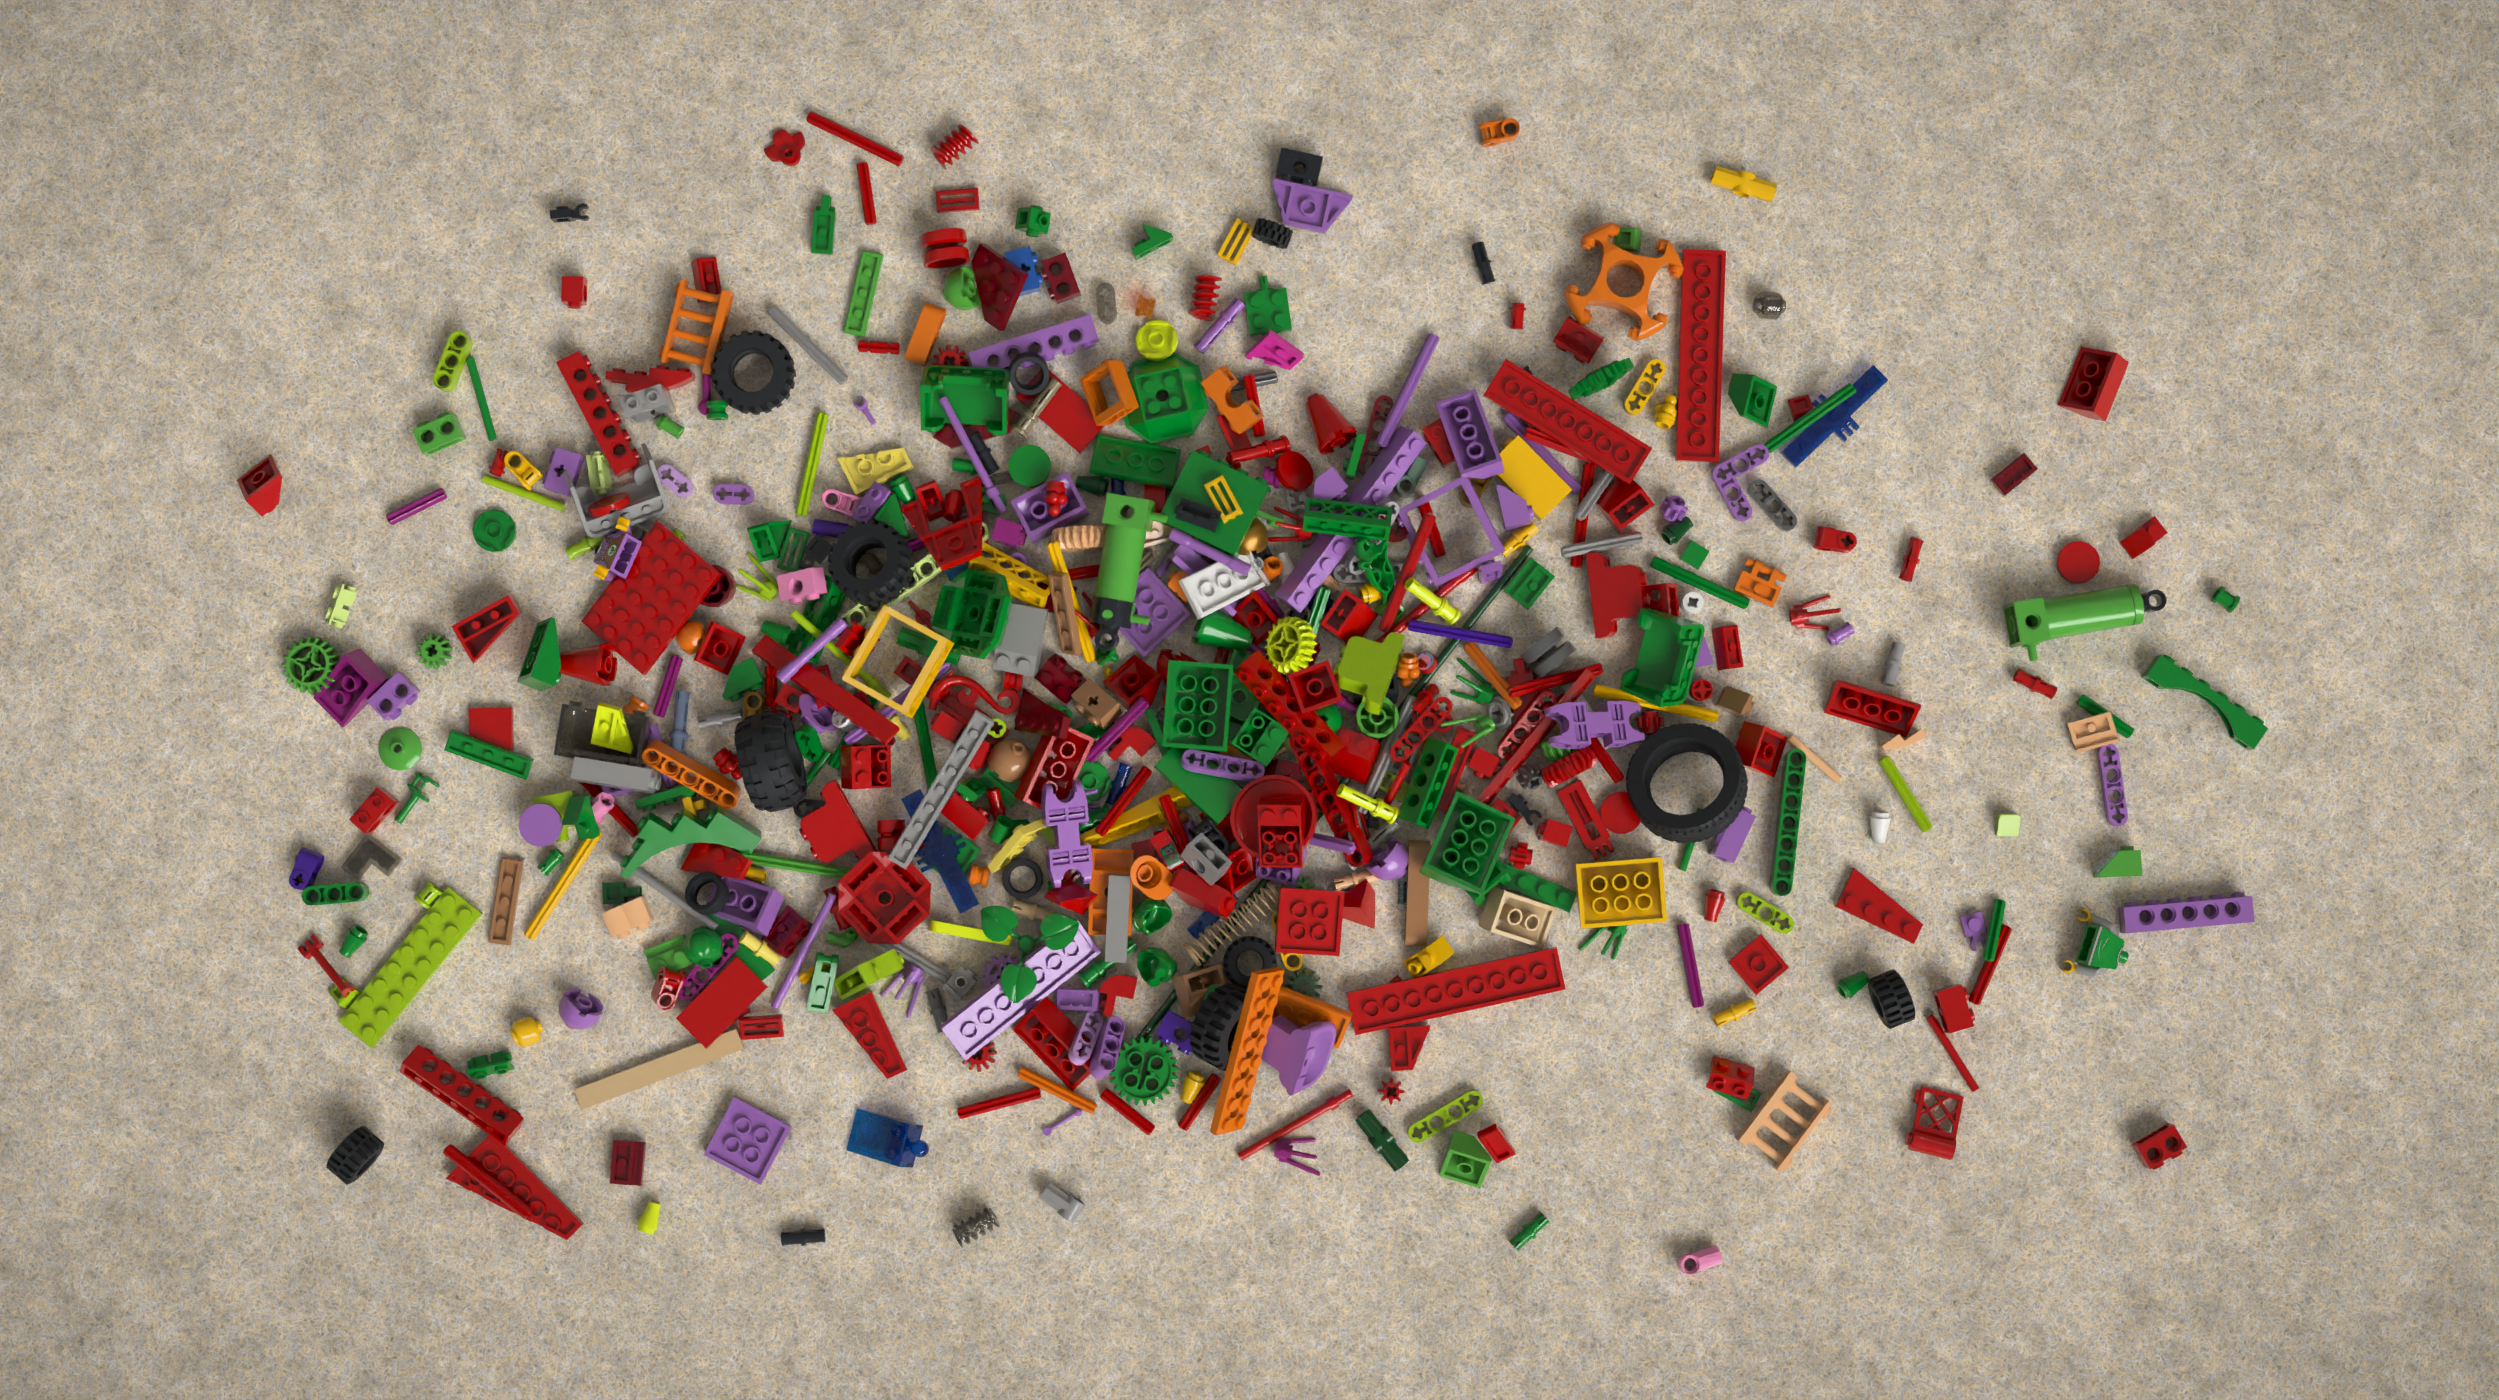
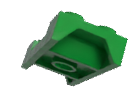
M1234 649L1228 665H1234V672L1250 655ZM1234 673L1228 739L1233 740L1254 707L1258 709L1260 701ZM1236 691L1245 693L1246 698L1242 703L1234 701L1233 694Z

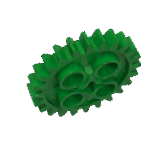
M1630 358L1621 361L1616 360L1588 373L1585 378L1578 381L1568 392L1573 400L1580 397H1588L1614 385L1617 382L1616 380L1625 376L1627 372L1634 368V365Z
M1140 1035L1139 1041L1131 1037L1130 1044L1124 1040L1125 1047L1123 1049L1120 1047L1116 1067L1109 1073V1075L1114 1076L1110 1079V1083H1117L1113 1087L1114 1091L1121 1090L1119 1097L1122 1098L1127 1095L1126 1101L1129 1103L1133 1098L1135 1105H1138L1139 1101L1142 1100L1144 1106H1146L1149 1099L1155 1104V1097L1163 1100V1092L1170 1094L1167 1087H1175L1171 1079H1178V1076L1173 1073V1071L1178 1070V1066L1172 1065L1177 1061L1176 1057H1170L1173 1054L1172 1049L1165 1051L1168 1045L1164 1043L1159 1046L1160 1039L1157 1038L1152 1042L1150 1035L1147 1041H1144L1142 1035ZM1146 1052H1149V1055L1145 1063V1067L1148 1071L1143 1072L1142 1087L1138 1089V1085L1141 1079L1139 1069H1143L1144 1055ZM1132 1054H1140L1139 1061H1129V1058ZM1153 1058H1161V1063L1158 1066L1150 1065ZM1129 1074L1136 1076L1135 1081L1132 1083L1125 1082V1078ZM1148 1079H1156V1085L1154 1087H1147L1146 1082Z

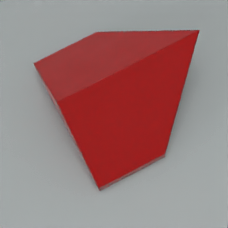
M1067 879L1061 883L1060 888H1053L1047 892L1044 898L1084 915L1098 894Z
M1365 879L1344 894L1343 918L1375 929V891L1367 879Z

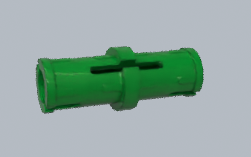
M1541 1212L1528 1225L1524 1224L1522 1226L1523 1229L1509 1240L1512 1245L1520 1240L1514 1246L1517 1251L1531 1238L1535 1239L1537 1237L1536 1234L1545 1225L1550 1223L1547 1218L1538 1223L1544 1217Z

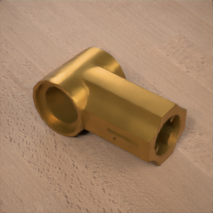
M749 692L744 696L742 721L747 716L763 712L765 696L762 693ZM754 695L759 698V705L757 707H753L750 703Z

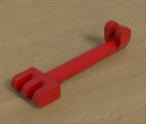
M313 933L310 938L314 943L312 944L307 939L304 944L308 949L306 950L302 945L297 949L308 960L313 956L337 986L343 997L349 996V991L353 992L356 987L352 983L342 980L319 949L324 944Z

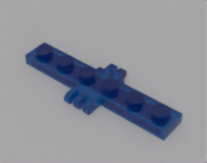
M1874 365L1871 366L1853 384L1856 393L1808 426L1781 452L1782 456L1796 468L1833 432L1842 442H1845L1847 437L1842 433L1843 431L1848 436H1851L1854 433L1849 426L1856 431L1860 428L1850 416L1881 388L1888 379ZM1823 394L1818 396L1821 402L1827 399ZM1817 400L1812 402L1814 407L1820 404Z
M921 789L901 799L911 818L924 798ZM936 819L923 841L925 847L918 850L914 858L923 854L924 858L917 861L918 865L924 862L928 864L921 868L922 873L936 866L959 913L962 914L980 904L956 858V855L960 854L959 849L966 846V843L964 841L956 845L955 841L962 838L961 834L952 837L951 834L945 836Z

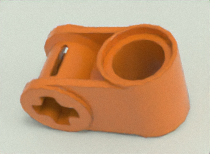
M1508 118L1479 124L1478 129L1481 130L1483 139L1482 147L1514 141L1520 131L1518 121ZM1506 126H1513L1516 132L1507 134L1504 128Z

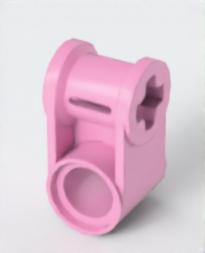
M835 489L826 490L822 495V502L828 509L853 518L851 517L852 513L863 499ZM831 494L838 496V501L834 505L827 504V498Z

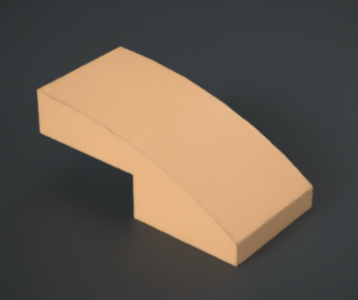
M1923 729L1916 730L1905 739L1900 734H1897L1878 748L1881 751L1905 747L1921 740L1927 735Z

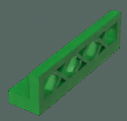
M1307 497L1302 531L1388 541L1392 508ZM1311 505L1319 506L1322 510L1310 511L1309 509ZM1335 508L1341 509L1343 513L1335 514L1331 510ZM1356 511L1363 512L1365 515L1359 517L1355 516L1353 513ZM1375 515H1387V520L1377 519Z
M825 575V580L828 581L826 585L827 593L819 595V599L808 600L802 614L822 633L836 620L846 597L833 583L831 577ZM818 601L817 609L814 610V605ZM798 623L787 650L798 656L816 638ZM802 641L799 651H796L798 643ZM824 647L808 661L817 664Z

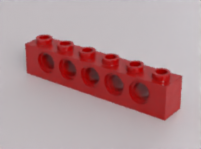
M577 351L557 361L556 363L614 474L619 478L633 471L640 465L638 461L641 460L637 449H632L628 442L631 441L627 430L620 428L618 423L622 421L617 411L612 412L609 404L612 402L607 392L602 393L599 386L602 383L598 375L591 373L589 367L592 364L588 356H583L580 351ZM581 371L586 372V377L582 381L576 380L577 373ZM588 391H596L593 399H586L585 396ZM599 409L606 410L605 416L602 418L595 417V413ZM608 428H615L616 431L612 437L605 436V431ZM624 446L625 453L621 456L615 455L616 448Z
M1259 650L1247 658L1233 672L1320 767L1324 766L1345 746L1341 739L1315 711L1302 715L1292 686Z
M418 1044L402 1062L400 1073L504 1146L521 1128L524 1118L517 1110L510 1109L504 1105L500 1098L493 1097L486 1092L484 1087L470 1081L464 1073L454 1070L447 1061L440 1060L434 1056L430 1049L423 1048ZM423 1067H430L432 1071H426ZM447 1079L450 1083H443L441 1080ZM463 1091L466 1092L468 1095L462 1096L458 1092ZM476 1104H483L485 1108H479ZM494 1116H500L503 1120H496Z

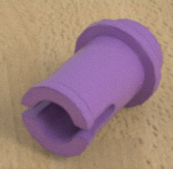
M1846 622L1833 631L1829 630L1825 636L1829 644L1833 646L1839 645L1841 640L1853 635L1855 632L1851 624Z

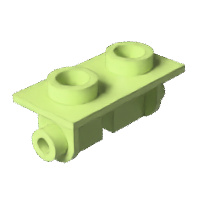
M601 451L593 452V455H586L589 484L594 496L608 494L607 491L612 490L607 458Z
M340 583L339 587L335 586L331 597L334 599L332 607L328 606L324 617L327 619V624L331 625V622L334 621V626L341 629L343 625H346L350 611L342 609L343 605L352 607L357 594L355 593L356 588L347 586V589H343L345 584Z

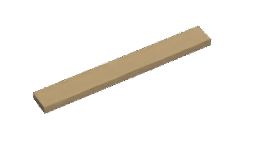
M737 1028L721 1034L707 1049L701 1043H697L574 1090L581 1110L743 1050L745 1047L740 1039Z

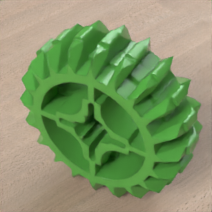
M308 636L306 641L305 638L300 637L299 643L296 641L292 642L293 649L286 648L289 655L282 656L287 662L282 663L281 667L287 668V670L282 672L283 676H289L286 682L289 684L293 683V689L300 687V692L305 693L308 691L309 694H314L315 689L317 692H322L321 686L327 689L330 688L325 682L326 679L331 682L336 681V679H331L329 675L339 663L334 660L340 656L339 654H332L336 648L334 646L329 647V641L325 640L322 642L321 637H316L314 640L313 636ZM311 648L306 657L298 658L301 652ZM319 651H321L325 657L326 666L320 662ZM303 662H311L319 666V668H310L307 664H303ZM296 664L302 669V679L297 674ZM319 671L324 672L319 679L310 682L315 673Z

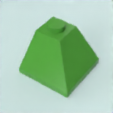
M1454 1130L1447 1146L1439 1176L1480 1188L1492 1158L1475 1136Z

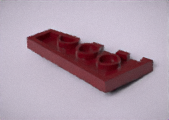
M1023 688L1018 714L1015 717L1014 730L1066 739L1071 717L1052 707V704L1042 700L1043 698L1035 695L1033 691Z

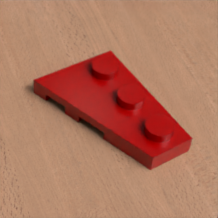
M699 842L694 843L680 870L696 873L710 872L720 877L744 880L753 860L728 846Z

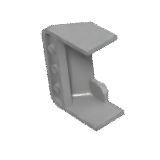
M645 443L641 444L647 462L638 465L634 469L633 477L635 482L607 491L608 494L594 496L593 490L587 485L574 487L567 470L563 471L575 507L588 536L597 538L620 530L615 528L619 516L630 519L629 525L631 526L666 512L668 503L654 461ZM623 492L629 494L630 503L620 510L614 509L610 511L611 513L608 515L593 517L588 511V506L602 498Z

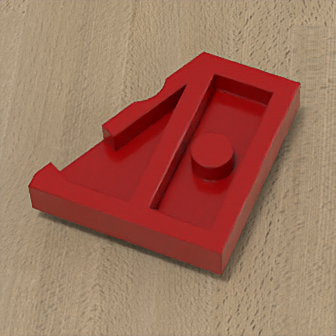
M1430 1025L1388 1028L1391 1071L1413 1070L1430 1030Z

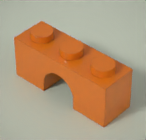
M1227 365L1214 371L1201 384L1204 387V393L1216 403L1217 410L1228 419L1231 429L1241 434L1261 420L1264 415L1252 399L1244 402L1242 405H1238L1232 400L1231 390L1239 381Z

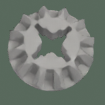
M1502 696L1493 697L1487 705V715L1492 718L1496 730L1508 729L1510 724L1513 723L1511 717L1514 713L1511 712V706Z

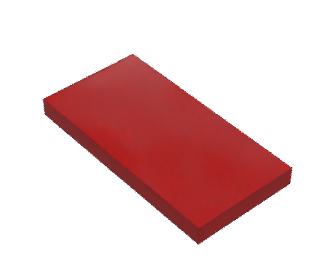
M1041 370L1027 385L1036 384L1040 380ZM1049 370V380L1052 377L1062 386L1038 418L1081 454L1105 426H1096L1089 404ZM1019 393L1016 398L1029 408L1039 393L1034 395Z
M736 957L676 1019L707 1049L768 986L739 957Z

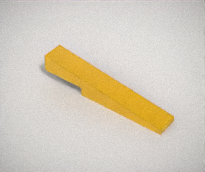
M1173 786L1122 813L1105 836L1097 834L1095 827L1080 835V841L1088 842L1091 844V848H1096L1166 822L1165 813L1159 801V798L1166 794L1170 795L1176 810L1193 803Z

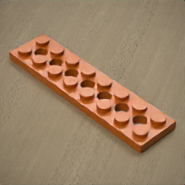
M1280 967L1252 971L1210 1128V1132L1214 1135L1240 1130L1246 1122L1247 1109L1251 1103V1094L1256 1084L1258 1068L1262 1062L1261 1057L1267 1043V1034L1272 1024L1274 1008L1278 1002L1279 989L1283 983L1285 970Z

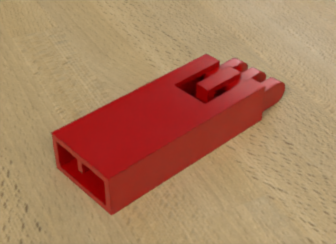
M1578 780L1557 791L1556 794L1584 848H1589L1594 860H1599V856L1596 853L1598 850L1603 857L1607 856L1604 849L1606 846L1610 853L1615 852L1608 839L1610 835L1582 781ZM1593 821L1599 835L1596 836L1593 828L1587 832L1585 825Z

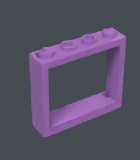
M1460 477L1400 508L1399 515H1397V520L1401 527H1406L1409 533L1406 537L1410 545H1412L1416 530L1407 513L1462 485L1494 550L1439 578L1424 548L1419 563L1421 566L1425 564L1428 570L1425 573L1429 583L1431 585L1435 584L1436 587L1506 552L1469 477Z

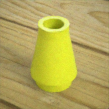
M648 1202L647 1207L637 1222L638 1231L654 1235L655 1230L658 1228L660 1204Z

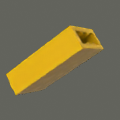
M1519 435L1515 439L1510 437L1502 445L1504 449L1499 453L1504 472L1494 476L1508 490L1526 500L1527 506H1532L1534 516L1541 521L1572 489Z

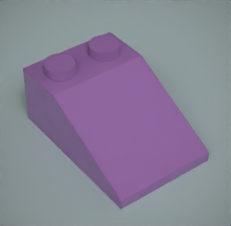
M720 877L727 884L729 897L726 905L713 915L750 931L768 936L785 897L773 888L746 879ZM716 884L712 889V892L707 900V903L711 902V900L715 897L717 891Z

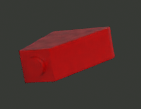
M1181 867L1177 868L1168 884L1187 905L1226 919L1234 909L1237 901L1228 890L1216 884L1210 886L1202 877Z

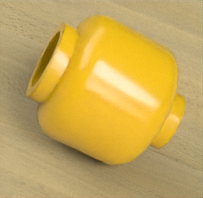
M526 1016L513 1022L512 1029H509L515 1045L519 1044L523 1048L541 1040L540 1033L544 1032L540 1021H535L531 1016Z

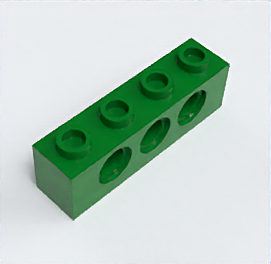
M1427 737L1397 818L1429 829L1458 753V748L1446 742Z

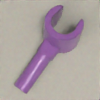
M860 396L863 400L861 406H858L853 401L854 406L865 414L871 425L875 424L876 421L867 408L868 403L866 399Z

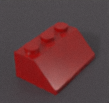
M2081 347L2058 406L2090 419L2106 421L2129 362L2115 352Z

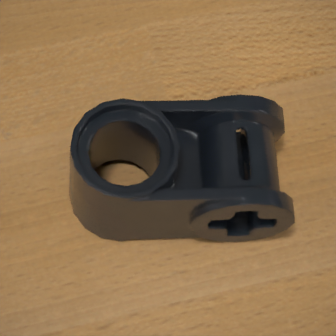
M1204 816L1197 826L1189 828V834L1193 839L1205 828L1202 833L1212 843H1219L1223 854L1228 849V841L1209 817Z

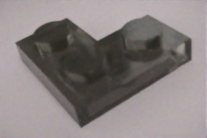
M366 834L341 868L356 880H360L372 864L384 874L390 876L403 859L374 836Z

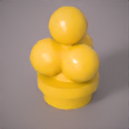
M1669 394L1664 398L1665 404H1658L1655 407L1654 424L1662 429H1671V425H1674L1677 418V410L1675 409L1677 398Z

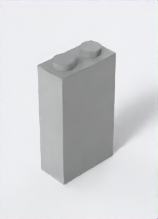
M574 757L570 778L578 782L648 794H655L656 790L660 789L661 777H659V773L652 769Z

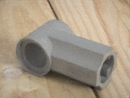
M1051 1182L1039 1197L1055 1208L1059 1215L1071 1223L1075 1221L1085 1206L1081 1200L1071 1194L1068 1195Z

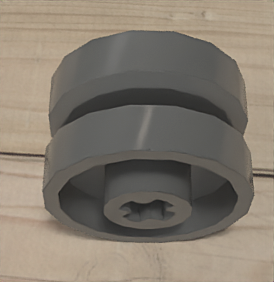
M1558 627L1554 628L1521 655L1526 664H1531L1540 658L1541 662L1533 668V672L1538 678H1542L1549 671H1554L1576 650L1570 641L1564 642L1558 648L1555 646L1564 636Z

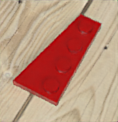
M1855 868L1852 869L1835 907L1914 944L1923 924Z
M872 991L832 1009L887 1079L908 1070Z

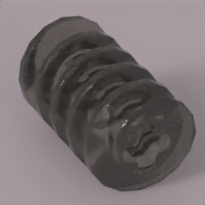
M982 1205V1213L978 1209H974L975 1217L967 1213V1221L960 1217V1225H957L954 1221L952 1222V1231L962 1248V1241L970 1244V1236L977 1240L978 1232L982 1236L986 1235L985 1228L992 1232L993 1224L1000 1227L999 1221L991 1208Z

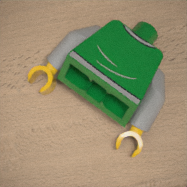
M2087 909L2079 910L2086 914V919L2076 917L2077 921L2081 923L2089 921L2091 924H2086L2075 962L2078 965H2074L2070 960H2063L2062 962L2070 963L2071 967L2069 970H2061L2065 973L2076 971V974L2095 977L2106 973L2108 969H2116L2118 962L2126 963L2129 955L2128 952L2123 950L2124 940L2119 937V933L2112 922L2096 915L2094 917L2091 916Z

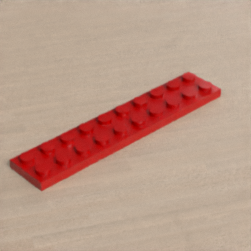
M1683 249L1682 265L1684 270L1681 276L1675 461L1718 463L1726 251Z
M1551 947L1346 992L1350 1012H1353L1351 1019L1354 1033L1359 1035L1566 989L1557 947Z

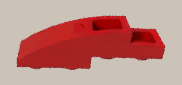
M656 365V368L650 367L649 376L643 371H634V374L626 373L624 369L613 368V371H606L605 379L612 383L626 384L625 390L628 393H634L658 384L663 385L670 391L694 381L696 376L687 368L679 367L675 371L669 370L668 366Z

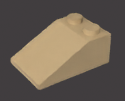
M1493 887L1490 890L1478 926L1490 932L1543 949L1557 908L1498 887Z

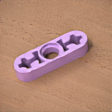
M1089 1011L1081 1019L1068 1053L1070 1061L1075 1065H1083L1091 1056L1103 1025V1018L1097 1011ZM1093 1020L1094 1025L1090 1028L1089 1026ZM1082 1033L1089 1036L1090 1042L1083 1040ZM1080 1048H1083V1050H1082L1081 1053H1080V1056H1078V1055H1079L1078 1050H1079Z

